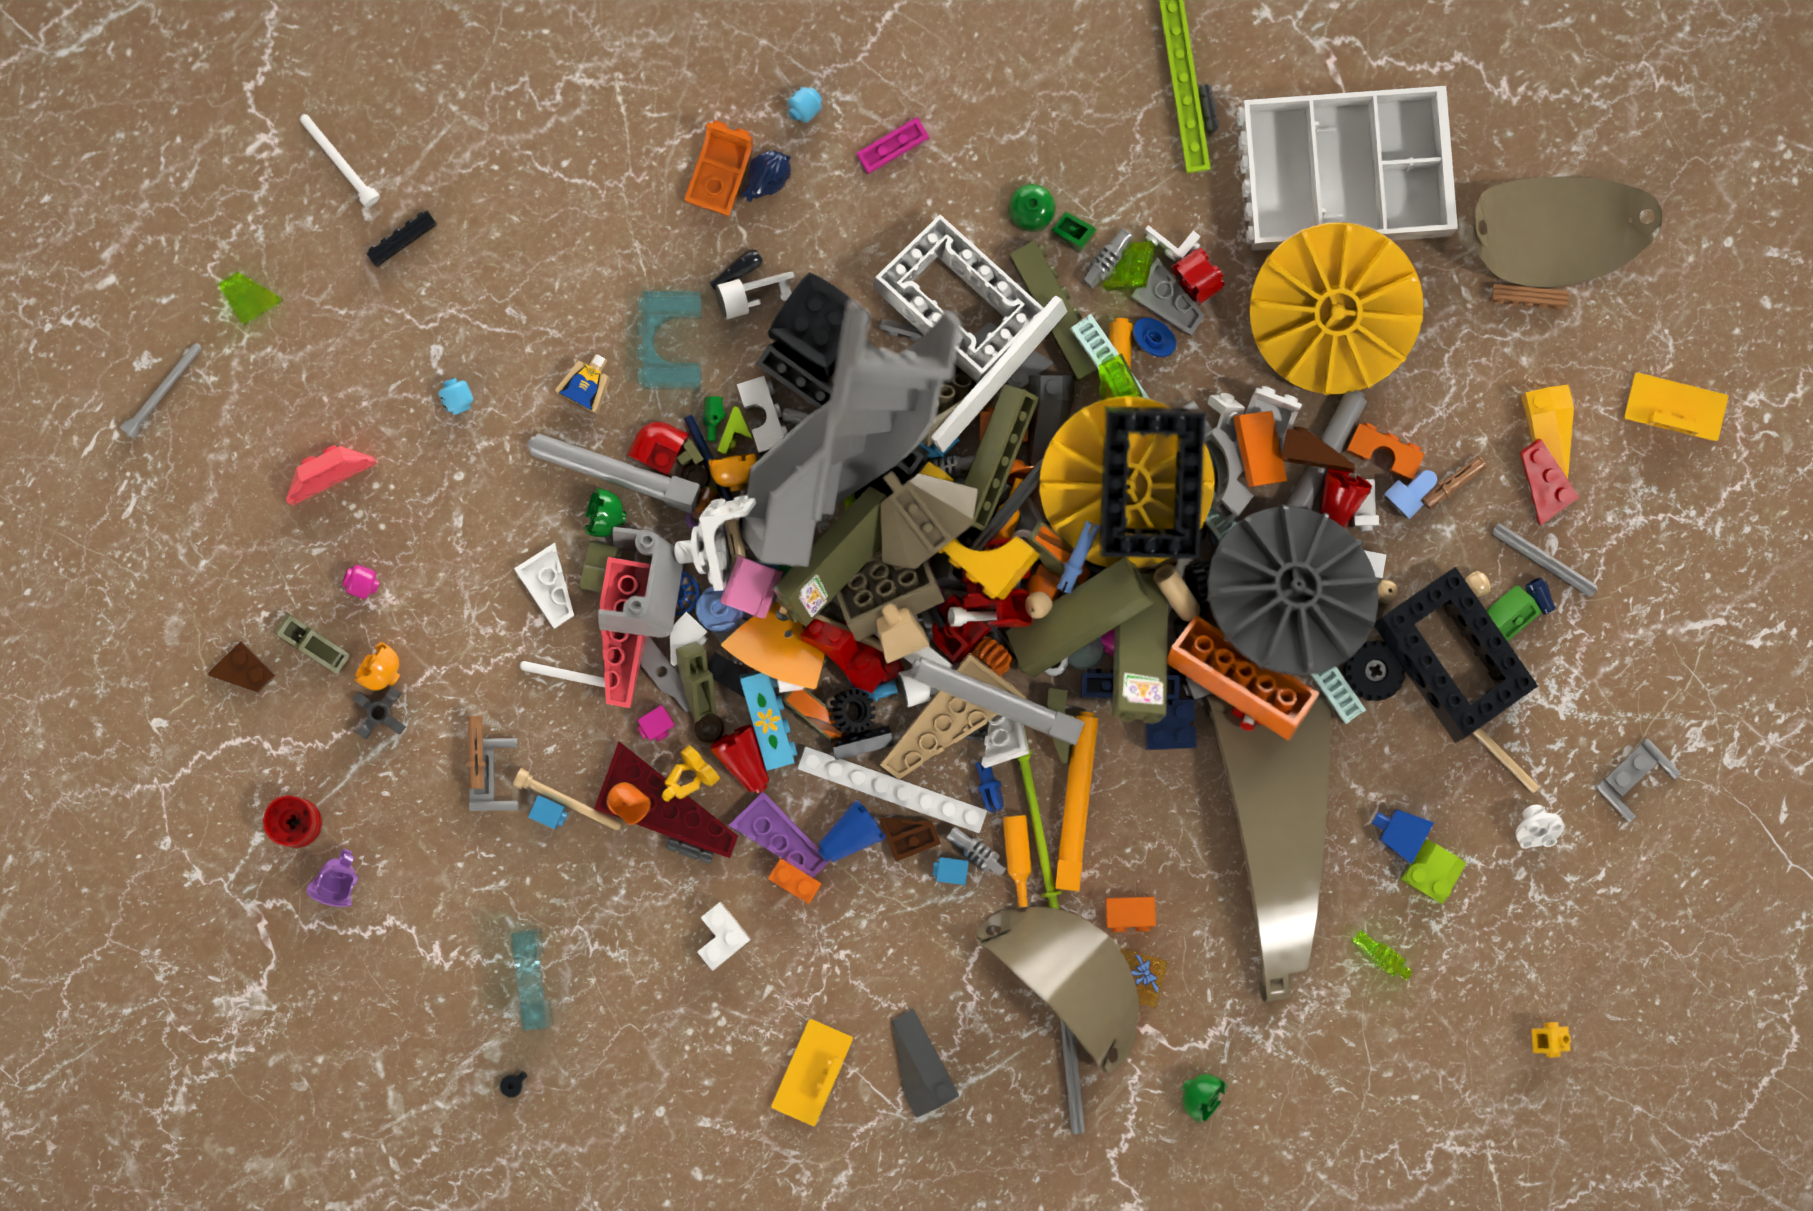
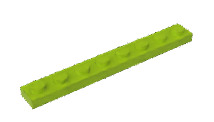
M1159 0L1186 174L1209 171L1211 168L1184 0Z

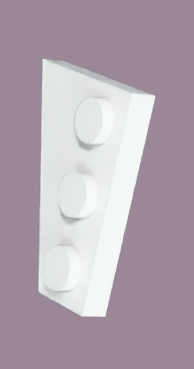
M555 543L514 568L553 629L574 617Z
M999 714L988 721V734L985 736L984 742L986 746L985 757H982V766L984 768L1029 754L1024 724Z

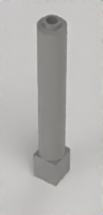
M1358 390L1354 392L1347 391L1344 394L1321 437L1323 442L1341 453L1367 403V400L1364 399L1365 394ZM1306 466L1286 505L1288 507L1311 510L1324 485L1325 474L1329 469Z
M540 433L535 437L532 436L528 444V450H531L530 455L665 501V505L690 514L694 511L701 492L700 484L676 476L669 478Z
M921 657L920 660L915 659L910 673L914 674L913 679L1041 731L1070 745H1076L1085 723L924 657Z

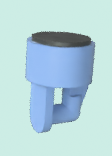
M1431 470L1421 471L1407 487L1400 480H1397L1384 493V499L1403 518L1410 519L1424 505L1420 500L1435 486L1437 476Z

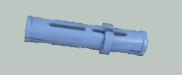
M1090 521L1085 522L1070 560L1065 562V571L1057 584V588L1063 590L1065 583L1068 582L1064 592H1072L1076 578L1083 571L1081 567L1100 529V526L1094 524L1092 531L1089 532L1092 525Z

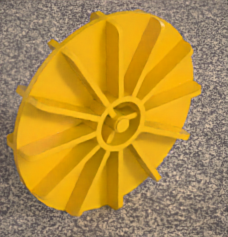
M1334 222L1312 226L1300 230V232L1282 242L1270 256L1268 255L1260 268L1250 296L1249 314L1252 334L1262 356L1274 371L1285 380L1300 388L1323 393L1324 395L1344 394L1347 391L1354 392L1355 390L1369 389L1373 387L1372 385L1390 375L1402 362H1405L1407 355L1414 346L1421 323L1423 322L1421 284L1406 254L1398 245L1380 232L1348 222Z
M1141 397L1109 398L1082 408L1056 432L1042 461L1039 482L1040 496L1051 528L1073 549L1078 542L1086 521L1092 522L1089 532L1092 531L1094 524L1100 526L1105 406L1171 407ZM1129 433L1130 450H1128L1129 475H1127L1126 528L1173 529L1177 434H1170V437H1165L1164 434H1145V436H1140L1138 433ZM1205 443L1201 528L1208 516L1214 495V470ZM1099 529L1085 560L1103 567H1110L1124 557L1101 556L1099 552ZM1126 557L1136 564L1137 569L1149 567L1170 559Z

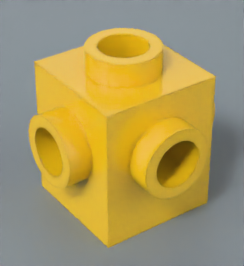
M1558 1022L1544 1023L1542 1028L1531 1029L1533 1053H1546V1057H1561V1052L1570 1051L1571 1039L1568 1026L1559 1027Z

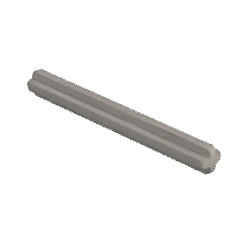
M1498 523L1492 530V535L1587 596L1591 597L1597 591L1598 586L1502 524Z
M1060 1018L1072 1134H1082L1085 1132L1076 1039L1073 1032Z

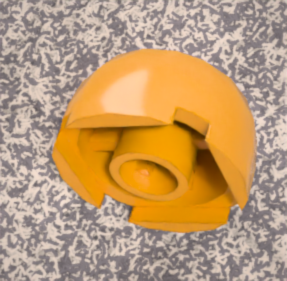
M756 453L726 456V458L721 460L719 458L708 460L713 480L720 486L729 487L730 491L744 489V484L748 483L750 468L757 462Z
M379 642L374 647L376 652L365 657L355 674L358 678H355L354 681L368 690H381L388 684L393 686L400 676L397 673L400 666L399 658L396 652L384 642Z

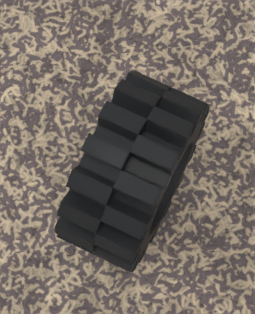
M1206 560L1188 564L1185 569V579L1187 580L1185 583L1200 606L1210 604L1207 601L1209 596L1208 574L1210 564Z
M860 689L845 690L834 696L836 700H831L830 705H833V708H829V712H833V716L829 718L830 721H836L832 725L835 728L839 727L838 731L845 732L846 734L857 733L867 730V726L872 725L873 722L870 719H875L876 714L871 713L876 708L875 706L871 707L870 704L874 701L872 698L867 699L869 696L867 692L862 693L863 690ZM850 702L855 703L858 708V717L854 721L850 720L846 713L847 704Z

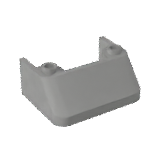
M613 527L614 547L635 550L641 554L652 556L646 596L629 598L624 604L623 612L599 609V630L659 638L670 635L674 626L684 564H679L675 558L674 545L650 531Z

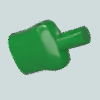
M709 396L704 398L703 424L707 427V442H716V426L726 416L723 409V397Z

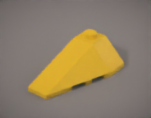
M1569 385L1547 387L1526 392L1521 398L1532 443L1537 439H1541L1568 479L1574 414Z

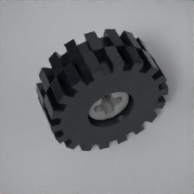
M1378 640L1365 642L1346 661L1343 672H1345L1344 679L1358 698L1361 697L1366 701L1376 702L1392 697L1401 689L1402 683L1406 678L1404 668L1388 645ZM1379 665V671L1382 672L1381 675L1372 677L1369 667Z

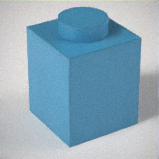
M538 795L528 817L553 829H557L558 826H563L568 813L565 810L567 807Z
M940 857L939 862L934 861L932 876H937L938 882L965 885L968 861Z

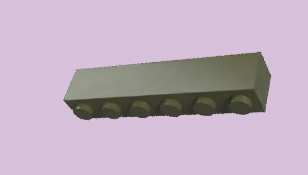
M1034 240L1011 252L1009 258L1029 295L1043 308L1054 296L1063 300L1068 312L1050 333L1073 376L1079 382L1099 370L1070 330L1072 326L1079 323L1082 317L1076 307L1072 308L1068 302V299L1071 297L1066 287H1060L1056 280L1059 278V275L1053 265H1048L1045 259L1048 255L1043 245H1037Z
M1004 384L964 485L978 489L971 528L984 531L989 525L1038 403L1039 397L1024 389Z

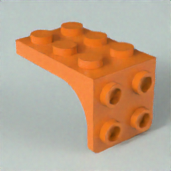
M716 120L713 123L707 122L703 147L684 202L730 217L755 146L753 138L749 136L750 133L740 128H736V131L728 129L725 123Z

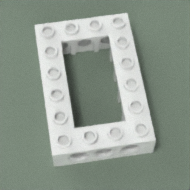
M939 215L875 277L872 288L924 335L938 321L944 311L937 306L938 303L935 300L932 301L920 290V286L913 282V280L938 257L1005 318L993 333L990 332L986 336L985 341L977 349H975L976 338L971 332L967 333L960 327L954 363L978 384L1044 308L944 217Z

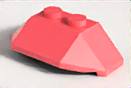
M330 446L323 450V455L317 458L310 456L301 461L302 465L296 468L286 501L289 505L293 506L378 463L372 456L342 446Z

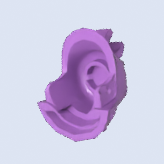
M343 848L339 859H330L321 867L317 877L307 887L306 892L312 899L334 907L351 906V891L358 881V876L351 866L354 859L351 856L352 851Z

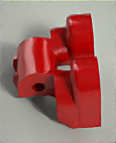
M1012 538L993 540L987 543L985 547L995 550L1008 544ZM1031 567L1028 569V571L1024 574V576L1021 579L1029 577ZM962 570V583L967 584V595L962 596L964 608L969 610L996 608L997 621H990L988 624L997 628L1006 626L1017 628L1032 624L1033 617L1028 615L1025 610V601L1029 596L1026 590L1014 589L1011 590L1004 600L998 597L992 599L983 591L984 586L979 581L975 584L965 575L967 571Z

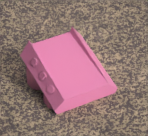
M738 555L720 602L756 617L765 618L773 603L772 599L775 594L773 588L781 580L783 571Z

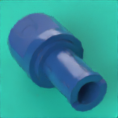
M977 762L975 765L981 781L978 792L982 794L985 807L991 813L996 812V809L1000 811L1004 807L1000 790L1002 786L1001 781L994 778L991 766L984 768L982 763Z

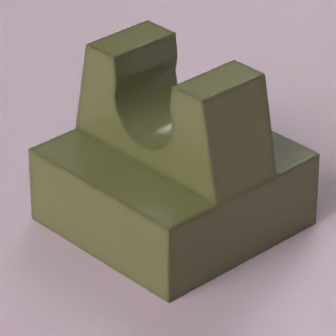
M691 439L682 444L686 451L679 455L677 459L683 467L694 461L696 466L705 462Z

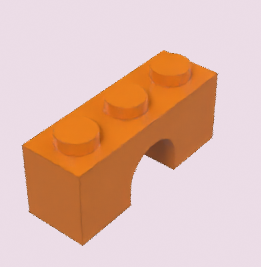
M1364 422L1362 425L1359 423L1345 452L1367 462L1374 450L1385 449L1392 456V465L1389 473L1411 482L1425 453L1420 451L1421 447L1409 442L1405 445L1398 441L1399 437L1386 432L1384 435L1377 432V427Z

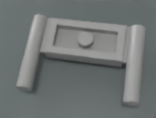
M483 738V762H486V767H483L484 789H470V811H507L519 809L518 801H494V748H518V738ZM475 755V775H476V776H477V755Z
M1648 738L1596 786L1598 791L1628 822H1631L1636 815L1619 798L1623 797L1657 762L1673 779H1676L1681 774Z

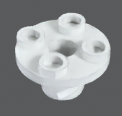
M695 526L692 530L691 540L676 542L674 546L675 558L679 564L694 562L699 574H707L710 569L709 563L705 561L703 555L704 539L700 538L698 526Z
M1531 805L1523 811L1524 821L1517 827L1515 834L1523 849L1542 845L1551 847L1557 843V838L1564 830V824L1558 815L1546 813L1545 807Z

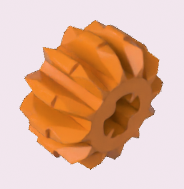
M989 637L979 642L972 651V655L1000 676L1007 673L1013 664L1012 656L1008 653V650L1002 644Z

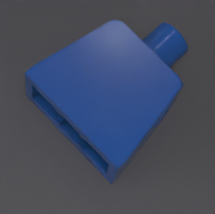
M1394 810L1390 817L1378 811L1371 822L1372 825L1383 830L1378 840L1408 863H1413L1434 824L1429 820L1400 810Z

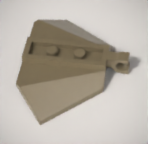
M893 471L884 477V480L894 493L881 502L883 563L915 569L973 524L978 494L977 488L920 473L904 485L901 484Z

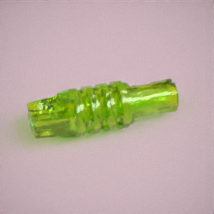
M1360 930L1353 938L1352 942L1369 954V959L1394 977L1397 973L1408 980L1413 974V971L1404 965L1407 960L1384 942H1376L1365 934L1363 930Z

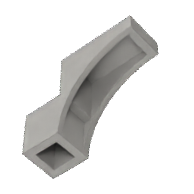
M1215 427L1205 434L1204 443L1215 461L1218 472V487L1211 507L1228 522L1239 516L1254 495L1248 491V488L1243 483L1237 480L1244 470L1240 447L1231 441L1224 431Z

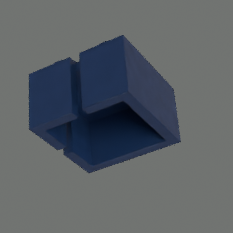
M1194 699L1172 700L1170 705H1167L1166 700V715L1161 721L1154 724L1145 723L1146 750L1196 748L1195 726H1190V722L1195 721Z

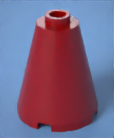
M1329 469L1325 474L1320 514L1328 513L1330 519L1346 528L1370 494L1372 485L1358 475L1355 479L1349 476V472Z
M747 724L735 729V733L729 736L728 734L724 735L713 743L710 748L714 756L748 792L754 791L757 794L768 787L767 783L770 779L754 728L751 724Z

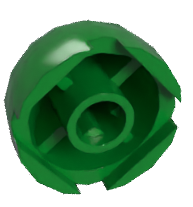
M1028 184L1021 186L1013 193L1009 201L1008 212L1011 221L1019 229L1034 233L1042 231L1052 222L1056 205L1054 197L1049 190L1041 185Z
M596 488L597 493H592L588 503L586 517H589L590 523L589 525L585 524V532L590 536L607 537L613 534V527L624 525L627 513L623 511L622 501L617 495L608 490Z
M1201 1074L1193 1080L1188 1079L1181 1090L1184 1092L1182 1104L1186 1113L1200 1124H1202V1120L1206 1122L1221 1103L1218 1100L1220 1093L1225 1095L1227 1083L1212 1074Z

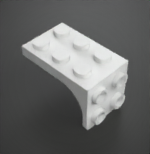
M1262 386L1261 389L1256 388L1245 414L1273 411L1282 453L1287 428L1292 429L1302 404L1298 403V398L1285 394L1284 397L1276 395V391L1266 386ZM1238 437L1235 440L1237 446H1239Z
M739 496L732 501H725V499L713 500L699 517L698 531L700 538L704 539L703 555L705 561L709 563L708 579L710 584H713L714 591L724 590L731 575L730 568L732 563L724 521L747 516L756 504L755 498Z

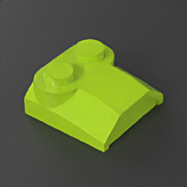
M1425 839L1413 863H1409L1400 880L1443 905L1446 898L1451 894L1452 888L1463 871L1466 862L1441 846Z

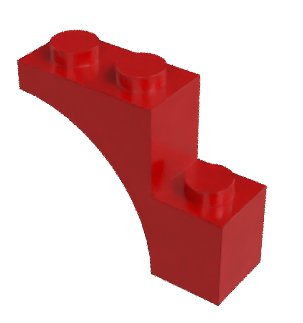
M814 618L800 634L803 642L812 645L830 657L844 671L852 686L873 693L885 675L879 658L859 651L852 632Z

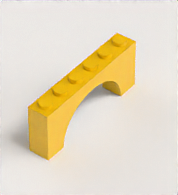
M928 462L920 472V474L953 482V479L931 462ZM1017 536L1008 544L992 551L968 549L956 538L938 551L941 554L943 552L947 553L950 556L948 561L958 569L962 566L967 571L965 575L972 582L977 584L979 581L984 586L983 591L992 599L998 597L1003 600L1040 556L1027 542Z

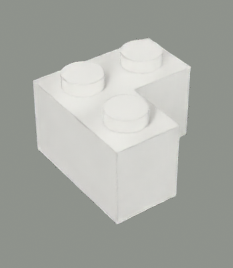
M719 902L701 917L716 937L701 948L698 954L713 971L748 943L751 938L722 902Z

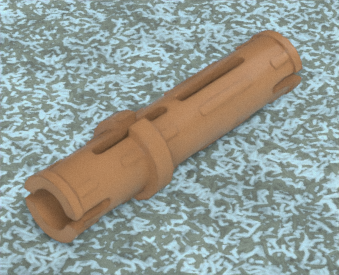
M1478 455L1469 464L1453 474V476L1444 482L1440 481L1434 490L1422 498V502L1429 510H1432L1444 499L1451 498L1457 489L1487 469L1486 462Z
M467 716L469 762H466V767H469V789H484L483 767H486V762H483V716ZM474 729H476L477 750H475ZM475 755H477V776L475 775Z

